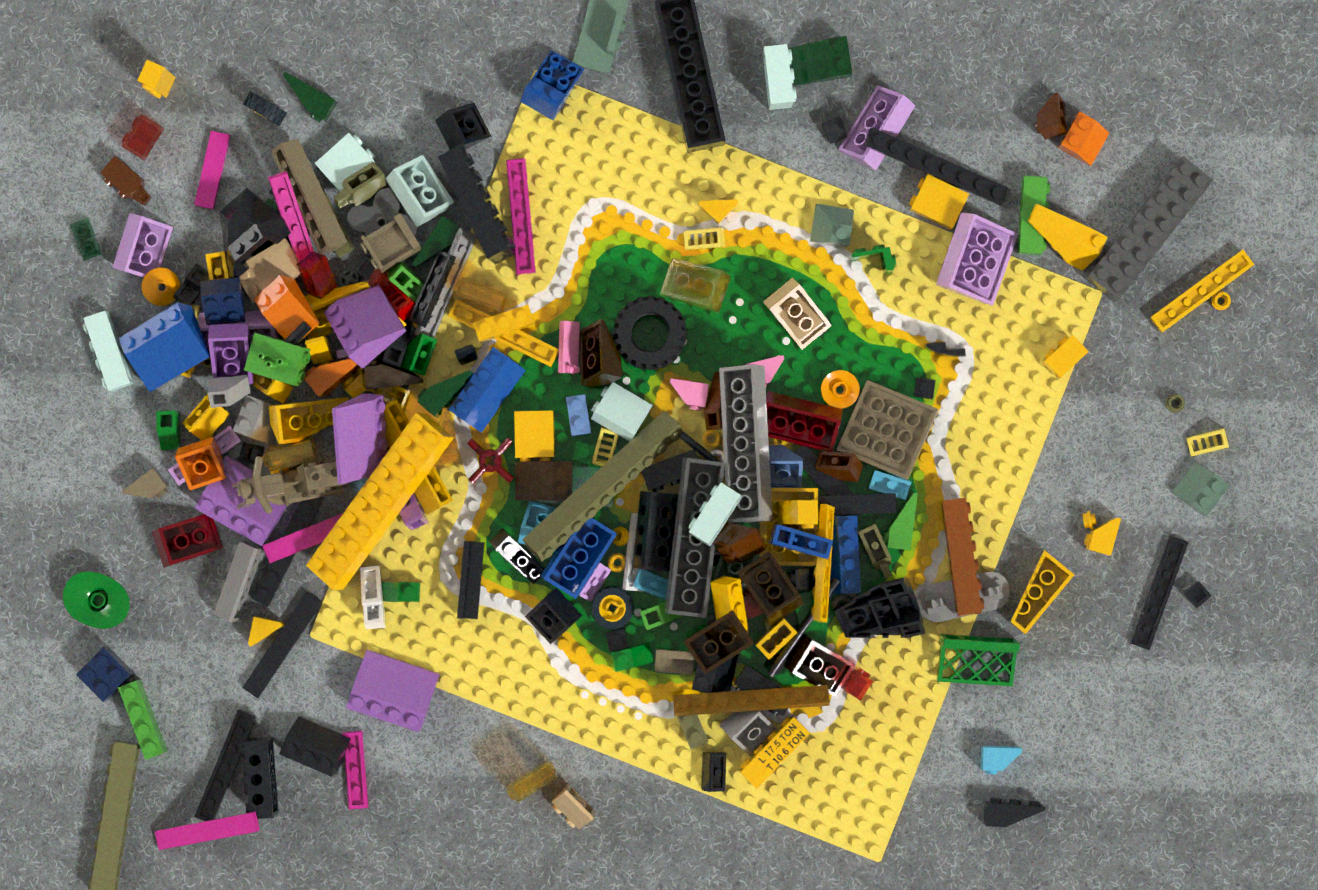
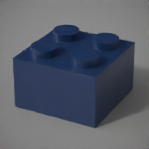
M240 277L201 281V301L206 325L245 322V303Z
M106 646L76 676L104 702L109 700L119 690L118 687L123 686L135 673Z

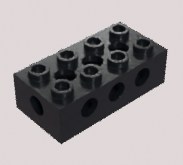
M640 491L633 568L669 572L678 494Z
M273 736L250 738L244 741V745H241L242 757H245L243 775L247 779V784H244L245 796L248 795L246 813L256 811L257 819L273 818L279 813ZM255 755H258L260 757L261 762H258L255 759ZM257 774L262 777V782L257 779ZM258 794L263 796L264 801L259 799Z

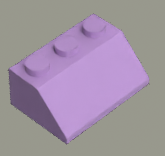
M129 213L112 268L142 278L150 270L160 268L173 227Z

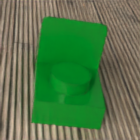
M382 582L383 601L420 602V582Z

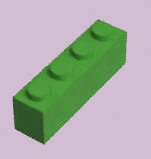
M1022 177L1017 254L1040 256L1043 254V251H1046V240H1043L1044 237L1032 227L1028 220L1035 204L1049 209L1046 194L1050 192V183L1047 182V177Z
M141 679L118 687L145 760L167 752L168 750Z

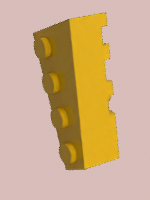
M818 500L778 501V524H801V528H814V524H818Z
M1044 550L1010 620V624L1025 635L1075 574Z

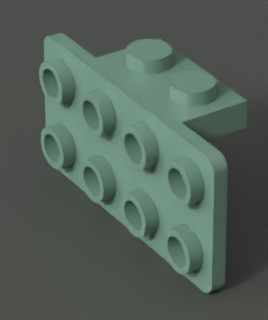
M627 0L589 1L573 63L583 68L606 74L610 72L616 50L619 51L621 46L620 33H624L627 21H624L628 8Z

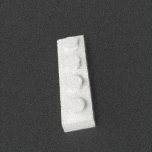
M631 513L623 590L641 591L633 587L639 570L633 568L638 513Z

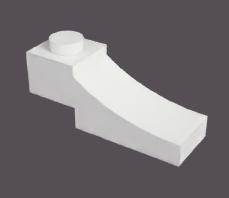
M380 566L361 567V596L366 630L386 628Z

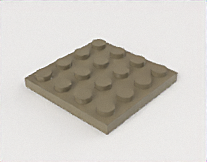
M867 380L837 447V451L841 453H855L860 461L908 481L938 413V409Z

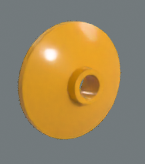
M154 268L144 276L141 284L144 297L150 303L157 306H165L175 301L176 299L173 298L174 294L180 287L177 275L167 268ZM160 284L165 285V289L163 291H160L158 289V286Z
M844 370L833 371L822 382V397L832 407L847 408L859 396V383L850 372ZM838 386H841L843 388L842 393H838L836 391V388Z

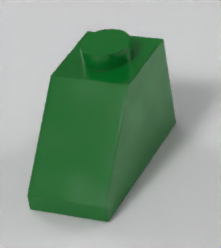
M420 333L407 345L400 368L425 376L437 339Z
M649 643L611 652L616 672L653 662Z

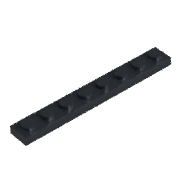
M873 127L870 128L863 145L999 206L1002 205L1008 191V187Z
M324 497L300 501L282 537L310 527ZM296 553L268 564L251 599L269 607Z

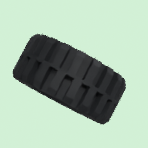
M638 297L636 300L630 301L620 310L614 322L613 337L619 354L630 365L641 370H657L667 367L681 354L686 342V324L681 312L674 304L661 297ZM643 316H657L667 326V341L658 350L644 351L637 347L632 339L633 325Z

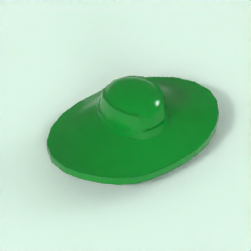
M90 571L80 572L73 575L66 582L63 590V601L67 612L75 620L90 627L99 629L113 628L122 623L128 615L130 598L126 589L119 582L106 575Z

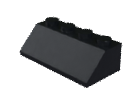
M709 613L706 626L716 620L715 614ZM739 653L706 675L697 663L692 690L704 693L730 692Z

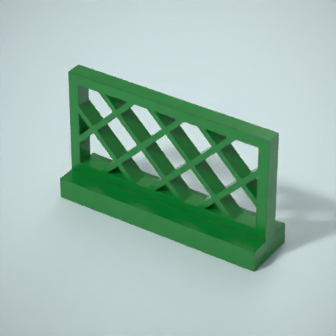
M940 634L938 682L1013 686L1016 656L1020 648V643L1016 639ZM945 649H954L957 654L948 661L945 658ZM967 650H972L976 655L967 662L962 657V654ZM986 651H991L994 657L985 663L980 656ZM1005 652L1011 653V659L1004 664L999 657ZM961 657L965 664L956 671L951 663ZM979 658L984 665L975 672L970 664ZM998 659L1003 666L994 673L989 668V665ZM950 666L954 670L951 676L942 677L943 670L946 667ZM969 667L973 674L968 678H962L959 673ZM988 668L992 675L987 679H981L978 674ZM1006 669L1009 672L1008 681L999 680L997 675Z

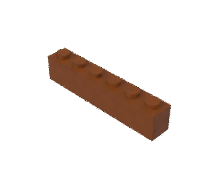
M966 498L943 500L941 507L956 615L958 617L982 613L981 609H984L983 597L980 598L979 590L982 589L980 578H977L976 571H979L978 560L974 559L973 553L976 551L975 540L971 539V533L974 530L973 523L968 518V514L971 513L970 503L966 502Z

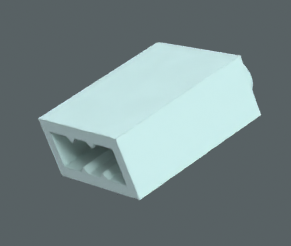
M348 133L315 162L316 166L339 191L343 189L342 183L344 179L372 162L376 164L373 160L375 155L369 149L365 151L360 146L363 142L356 134L352 137Z
M613 382L610 387L605 386L600 395L603 397L600 402L596 401L591 409L594 412L591 419L630 442L648 415L652 405Z

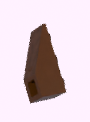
M714 372L704 411L706 430L723 429L720 372Z

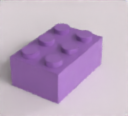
M249 323L209 325L208 342L213 378L248 375L249 384H253L254 373L244 370L251 347Z

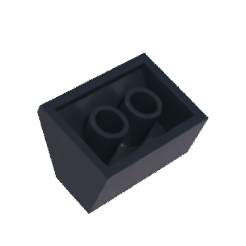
M298 716L286 735L279 754L332 777L339 771L351 738Z

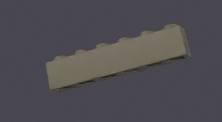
M298 139L280 143L271 153L280 172L287 171L303 220L319 254L322 255L338 250L347 243V240Z

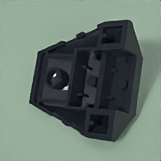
M248 188L220 211L226 263L232 278L240 277L249 269L245 259L265 241L269 240L278 244L291 233L285 219Z
M907 577L885 581L834 608L846 638H870V635H882V638H889V635H901V638H909L925 634L919 603Z

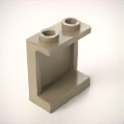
M401 213L394 216L395 220L366 237L364 235L361 236L363 241L360 243L365 253L369 252L372 259L370 261L375 270L379 268L382 273L422 250Z

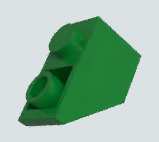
M156 411L157 434L161 450H177L181 447L180 411Z

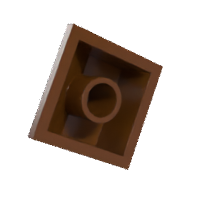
M727 522L713 541L723 559L729 563H743L765 551L767 547L756 528Z

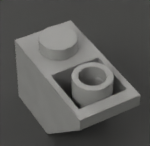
M248 375L210 378L208 382L207 393L211 408L231 406L251 392Z

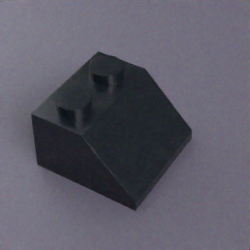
M475 103L447 110L435 120L450 150L457 146L462 150H466L491 137Z
M557 588L552 590L525 615L528 621L550 645L582 616Z

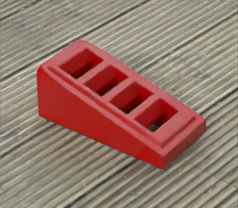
M391 282L382 290L397 316L404 321L411 315L415 304L402 290Z

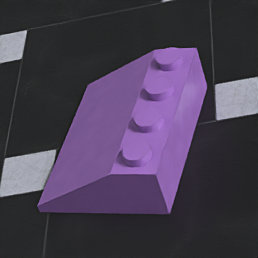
M379 285L338 299L324 311L348 357L362 369L406 332L405 327Z
M363 393L332 408L338 484L370 477L387 454L388 442L385 431L386 421L383 395Z
M226 456L223 460L226 479L208 484L195 509L258 545L263 546L268 542L287 506L269 503L273 510L268 514L256 499L255 503L248 508L237 509V505L244 502L245 499H243V496L238 495L237 488L233 489V484L241 479L253 478V470Z
M367 649L346 708L420 732L440 673Z

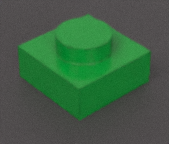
M577 441L572 460L591 465L596 446Z

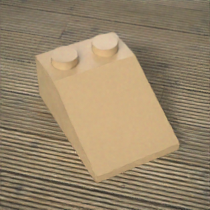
M284 238L280 243L270 246L247 260L246 263L249 269L240 276V281L252 303H256L254 298L279 275L295 279L305 272V269L286 238Z
M791 278L763 302L802 350L832 326L794 278Z
M569 784L552 800L554 804L552 806L558 814L563 813L567 817L566 822L572 828L576 826L580 829L595 817L596 811Z

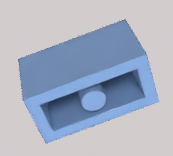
M586 395L566 397L572 436L591 434Z

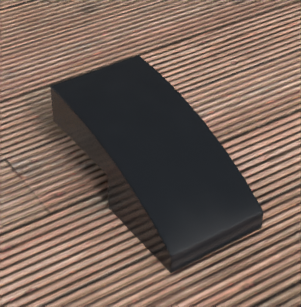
M195 264L185 277L183 284L175 292L173 298L183 304L192 305L201 293V281L209 280L208 271Z
M945 342L924 344V349L938 355L947 357L966 356L965 348L946 350Z

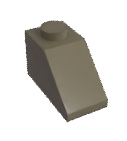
M152 468L122 492L126 495L148 498L157 497L159 499L168 492L166 489L170 486L156 468Z

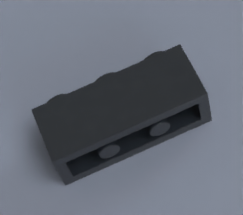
M693 449L645 467L641 472L648 491L657 492L663 490V485L668 483L671 486L679 484L683 458L698 459L696 451Z
M747 664L734 682V685L737 686L735 689L737 691L782 688ZM774 709L767 711H769L777 717L779 714L781 716H784L787 709Z

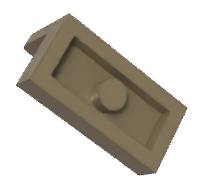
M656 649L655 672L693 674L694 657L690 651Z

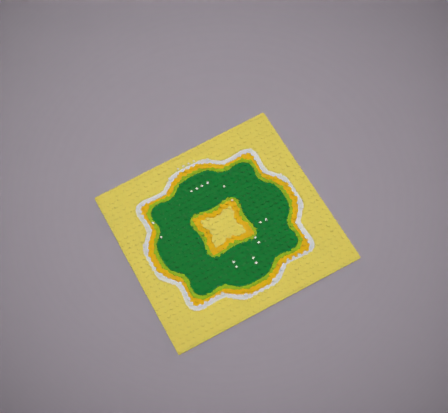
M575 85L554 121L521 103L487 189L491 195L489 200H491L492 204L496 205L499 211L497 217L507 227L508 231L505 233L513 240L506 160L526 159L536 273L517 275L515 255L495 265L487 259L478 238H476L434 337L437 339V343L425 376L417 374L423 378V383L409 384L407 390L412 393L405 410L402 409L409 422L416 413H425L454 437L434 464L453 501L426 515L429 523L414 530H410L405 526L399 512L346 587L342 590L328 588L310 636L313 639L364 658L368 649L440 673L436 687L868 859L880 862L950 686V682L937 681L941 646L940 634L969 636L977 614L941 622H932L922 616L925 634L909 638H901V635H889V638H882V635H870V638H846L832 607L833 599L840 594H832L833 597L828 604L827 623H823L824 628L804 632V634L817 640L856 665L836 697L829 694L830 706L789 708L784 716L779 714L777 717L767 710H760L777 728L776 732L782 727L780 723L787 716L790 718L793 715L809 730L810 734L756 789L740 773L742 762L747 758L750 760L755 754L752 753L749 756L720 727V724L733 712L698 715L708 738V743L694 749H690L677 716H674L673 695L704 693L692 690L697 666L696 660L694 659L693 674L655 672L656 649L689 651L684 644L685 639L706 626L709 613L715 614L711 584L706 618L683 616L649 630H646L640 611L666 602V600L644 591L624 590L633 600L634 611L632 618L626 625L614 630L625 629L628 648L649 643L653 662L616 672L611 654L612 651L609 652L606 632L614 630L601 627L594 620L591 610L592 602L579 595L575 599L542 577L533 585L495 550L489 542L502 528L518 542L521 525L529 501L558 507L564 502L515 500V462H520V458H515L514 411H554L555 457L550 458L551 461L573 462L574 493L602 467L572 460L577 441L592 446L597 444L601 424L591 419L594 413L591 409L596 401L600 402L603 397L600 395L605 387L598 389L582 386L581 371L578 374L558 373L559 353L552 367H549L494 339L480 343L476 330L448 317V314L456 299L490 316L528 304L535 325L521 329V331L559 349L560 321L580 322V331L594 322L603 319L614 341L613 328L615 319L627 303L636 300L638 297L654 296L664 298L679 309L685 320L687 335L681 354L667 367L657 370H641L640 368L633 367L621 357L622 378L614 381V383L652 405L635 436L658 415L666 411L680 424L682 431L709 452L713 450L724 452L722 447L723 429L717 430L722 438L720 445L716 448L706 447L702 441L703 434L707 431L705 408L701 407V411L689 409L690 406L683 402L670 384L671 378L709 384L708 399L714 372H719V368L743 366L783 355V362L770 383L766 384V396L767 392L771 391L828 405L821 394V385L824 378L829 373L837 370L850 372L859 383V396L851 406L842 410V418L832 452H838L837 447L867 380L937 408L938 413L908 481H911L907 498L903 500L896 497L897 513L834 515H857L858 531L876 524L883 538L884 532H888L889 526L910 495L918 493L911 550L887 548L891 556L892 564L888 565L892 575L884 578L881 570L876 571L872 567L858 537L861 593L843 594L851 600L885 581L907 577L917 598L919 592L924 587L933 583L952 580L941 507L943 500L966 498V502L970 503L971 513L968 514L969 521H972L974 530L971 533V539L975 540L976 551L973 553L974 559H977L979 564V571H976V574L995 571L1074 368L1073 366L1066 374L1057 379L1042 363L1046 359L1044 355L1050 349L1055 350L1060 346L1058 342L1065 335L1067 337L1074 335L1083 345L1102 297V292L1010 256L995 302L991 306L936 285L954 234L952 232L728 144L687 153L680 125L578 85ZM738 199L737 206L719 225L699 208V201ZM816 204L854 210L848 248L810 242ZM471 228L470 233L475 234L473 228ZM724 228L725 247L685 250L683 231ZM706 233L707 244H710V235ZM714 233L715 243H718L717 233ZM691 234V245H695L694 234ZM699 234V245H702V234ZM884 244L885 248L890 247L891 255H895L897 266H895L892 273L883 275L880 256L850 261L849 257L856 249L866 248V251H869L874 246ZM791 278H794L832 325L803 350L763 303ZM653 315L643 316L633 325L632 339L640 349L655 351L666 343L668 329L664 321L659 317ZM945 342L946 350L965 348L966 356L947 357L938 355L924 349V344ZM472 344L478 359L460 365L454 351ZM579 346V361H578V366H579V368H580V346ZM493 347L526 370L482 433L449 411L456 398L439 418L434 417L417 402L420 399L417 396L424 388L428 389L430 386L468 370L475 373ZM916 378L936 380L933 399L913 397ZM838 386L836 388V391L838 393H842L843 388L841 386ZM586 395L591 434L572 436L566 397ZM603 433V435H605V436H609V437H613V438H614V436H615V435H612V434ZM710 435L708 437L709 442L713 443L715 442L716 438L715 436ZM618 436L614 455L627 445L629 441ZM508 437L513 443L501 455V466L514 479L508 483L496 471L485 472L472 484L468 478L480 465L479 455L467 444L469 440H475L484 450H496ZM768 437L769 445H783L792 452H795L801 446ZM679 438L668 446L663 454L656 457L652 464L693 450V448ZM601 440V443L612 445V442ZM809 447L818 457L820 451H823ZM599 448L600 451H604V452H607V453H610V451H611V450ZM696 452L698 459L706 460L703 456ZM597 455V458L608 461V457ZM487 457L486 464L493 466L495 464V457ZM531 458V462H548L539 461V458ZM860 461L863 467L858 482L842 481L854 495L884 494L868 489L874 470L892 476L895 475ZM803 470L802 488H818V496L827 495ZM642 472L639 473L636 479L631 480L620 493H617L606 506L599 509L593 518L611 530L617 527H624L629 532L631 513H638L640 491L653 492L652 490L648 491ZM725 474L723 476V484H725ZM670 483L663 485V490L657 491V493L679 495L680 483L673 486ZM464 541L485 542L478 619L457 618ZM612 542L600 563L609 568L608 559L612 554L621 553L626 557L627 543L624 546H617ZM520 544V545H521L530 555H532L544 568H546L547 564L549 563V561L551 560V558H552L553 555L555 554V552H553V554H552L549 558H546L543 562H541V561L526 547V545ZM615 559L614 565L620 566L621 560ZM780 565L788 578L789 573H792V568H804V566ZM380 566L381 585L382 582H420V602L383 601L386 628L366 630L361 596V567ZM717 566L712 567L711 582L713 580ZM611 570L599 591L607 587L622 589L624 570L621 572ZM646 570L665 579L669 578L668 571ZM557 588L582 616L550 645L528 621L525 615L552 590ZM813 588L798 589L797 591L800 593L812 590ZM746 590L743 591L748 631L750 637L755 642L772 625L769 624L749 591ZM843 600L839 601L838 606L844 604L845 602ZM611 604L609 606V610L611 612H614L616 610V606ZM794 610L783 618L796 631L799 625ZM753 644L739 653L731 691H737L735 690L737 686L734 685V682L746 664L782 688L814 685L794 675L784 666L779 674L774 676L768 674V669L764 667L768 658ZM786 644L778 651V653H781ZM945 649V658L948 661L957 654L954 649ZM961 657L957 658L954 662L951 663V665L955 669L957 668V665ZM950 666L946 667L943 670L942 677L951 676L954 670ZM766 739L761 745L764 746L768 740ZM703 752L726 753L725 791H702Z

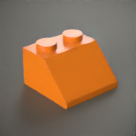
M1079 111L1058 148L1085 164L1092 166L1109 132L1096 120Z
M214 436L177 449L175 458L189 490L226 479L222 455Z

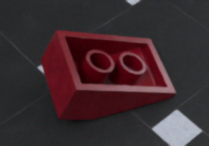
M205 514L151 531L163 568L223 549L214 519Z

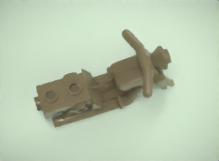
M261 456L255 458L253 478L241 479L233 484V489L237 488L238 495L243 496V499H245L244 502L237 505V509L248 508L257 499L268 514L273 510L269 503L289 506L290 503L345 493L344 486L347 485V483L338 484L336 461L325 464L313 462L309 463L308 467H304L302 464L297 469L284 472L280 468L279 473L260 476L263 463Z

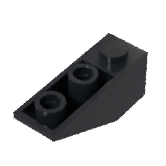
M409 317L404 320L407 324L405 326L406 332L379 354L378 361L400 368L412 322L408 321Z
M503 528L489 541L495 550L533 585L541 578L540 575L545 568Z
M815 567L792 568V573H789V580L796 590L813 588L815 586Z
M990 798V801H985L984 825L1008 827L1044 811L1045 807L1040 805L1039 801H1029L1028 806L1021 805V800L1010 799L1009 804H1006L1000 798Z

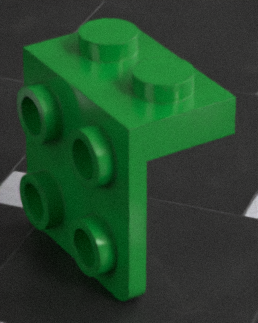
M884 244L874 246L869 251H866V248L856 249L849 257L850 261L880 256L883 275L892 273L895 266H897L895 255H891L890 247L885 248Z

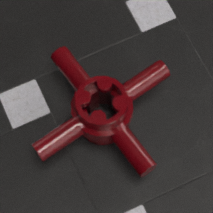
M507 437L496 450H484L475 440L470 439L467 444L479 455L480 467L468 480L474 484L485 472L496 471L510 483L514 477L501 466V455L513 442ZM487 457H495V464L493 466L486 464Z

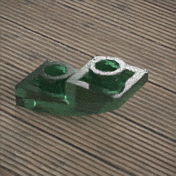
M89 217L70 224L83 261L102 254Z

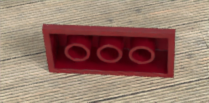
M771 391L767 392L768 437L827 452L833 451L843 409Z

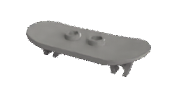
M996 572L976 574L977 578H980L982 589L979 590L980 598L983 597L984 609H981L982 613L1003 607L1010 595L1007 580ZM952 580L930 584L919 592L917 601L921 615L925 619L932 622H941L964 617H957Z

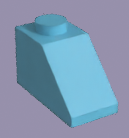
M981 746V770L985 771V774H997V771H1003L1022 753V748L1013 746Z

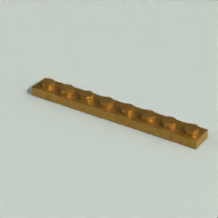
M828 685L673 695L674 716L830 706Z

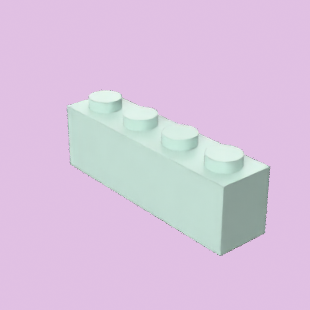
M102 311L85 317L83 328L85 333L90 336L91 341L89 345L91 351L96 354V366L99 371H102L103 378L101 380L104 388H107L108 391H115L134 384L110 313Z

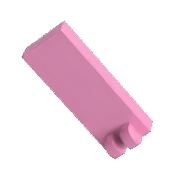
M560 321L558 373L578 374L580 371L578 366L580 322Z

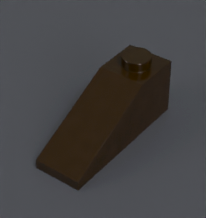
M373 359L363 369L361 368L363 387L366 390L423 383V378L419 375L378 361V359Z

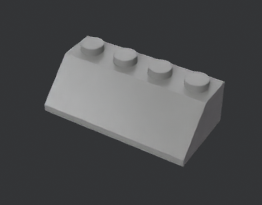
M239 541V544H235L232 551L234 555L233 561L229 562L226 568V573H228L226 581L223 580L219 591H222L220 598H216L213 609H215L214 615L231 623L239 621L264 548L244 541Z

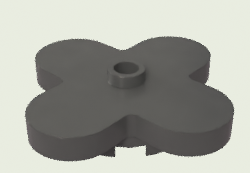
M381 189L375 195L372 207L358 205L349 210L347 215L348 224L352 229L366 233V236L383 227L379 226L380 220H385V225L395 220L394 216L399 214L401 202L392 189ZM401 214L413 235L416 236L418 227H416L410 216Z

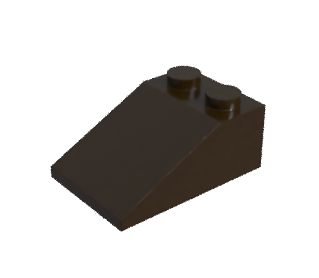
M600 319L580 330L581 385L601 389L622 378L621 357L605 321Z
M515 462V500L565 501L573 494V462Z
M770 551L737 571L738 576L770 625L804 605L800 594Z
M732 610L686 638L684 644L706 675L753 645L754 641Z
M803 634L787 657L784 667L814 686L828 685L829 694L836 697L856 664L810 636Z

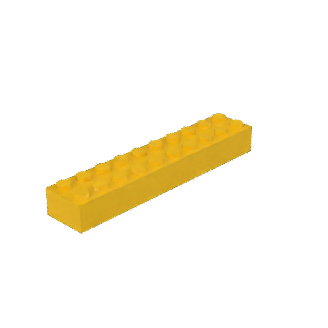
M416 413L306 566L332 590L344 589L454 437L429 415Z

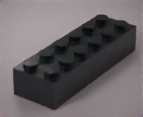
M457 146L438 156L487 259L496 265L515 255L514 248L516 246L512 238H509L505 233L508 231L505 223L497 217L499 211L496 205L492 204L491 200H489L491 195L487 187H484L481 183L483 181L481 174L472 166L475 162L471 154Z

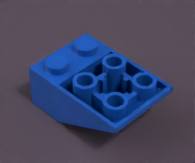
M551 50L524 89L520 102L554 121L583 73L584 68Z

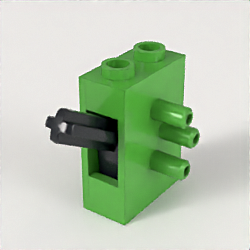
M305 321L302 322L284 341L264 334L254 333L244 370L290 385L300 386L304 381L305 367L309 363L311 355L309 348L297 344L311 330L310 325Z

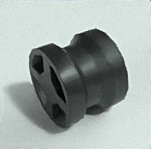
M346 269L340 274L339 280L342 286L360 283V276L354 270Z

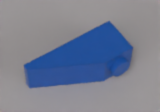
M776 524L773 525L768 544L828 559L833 540Z

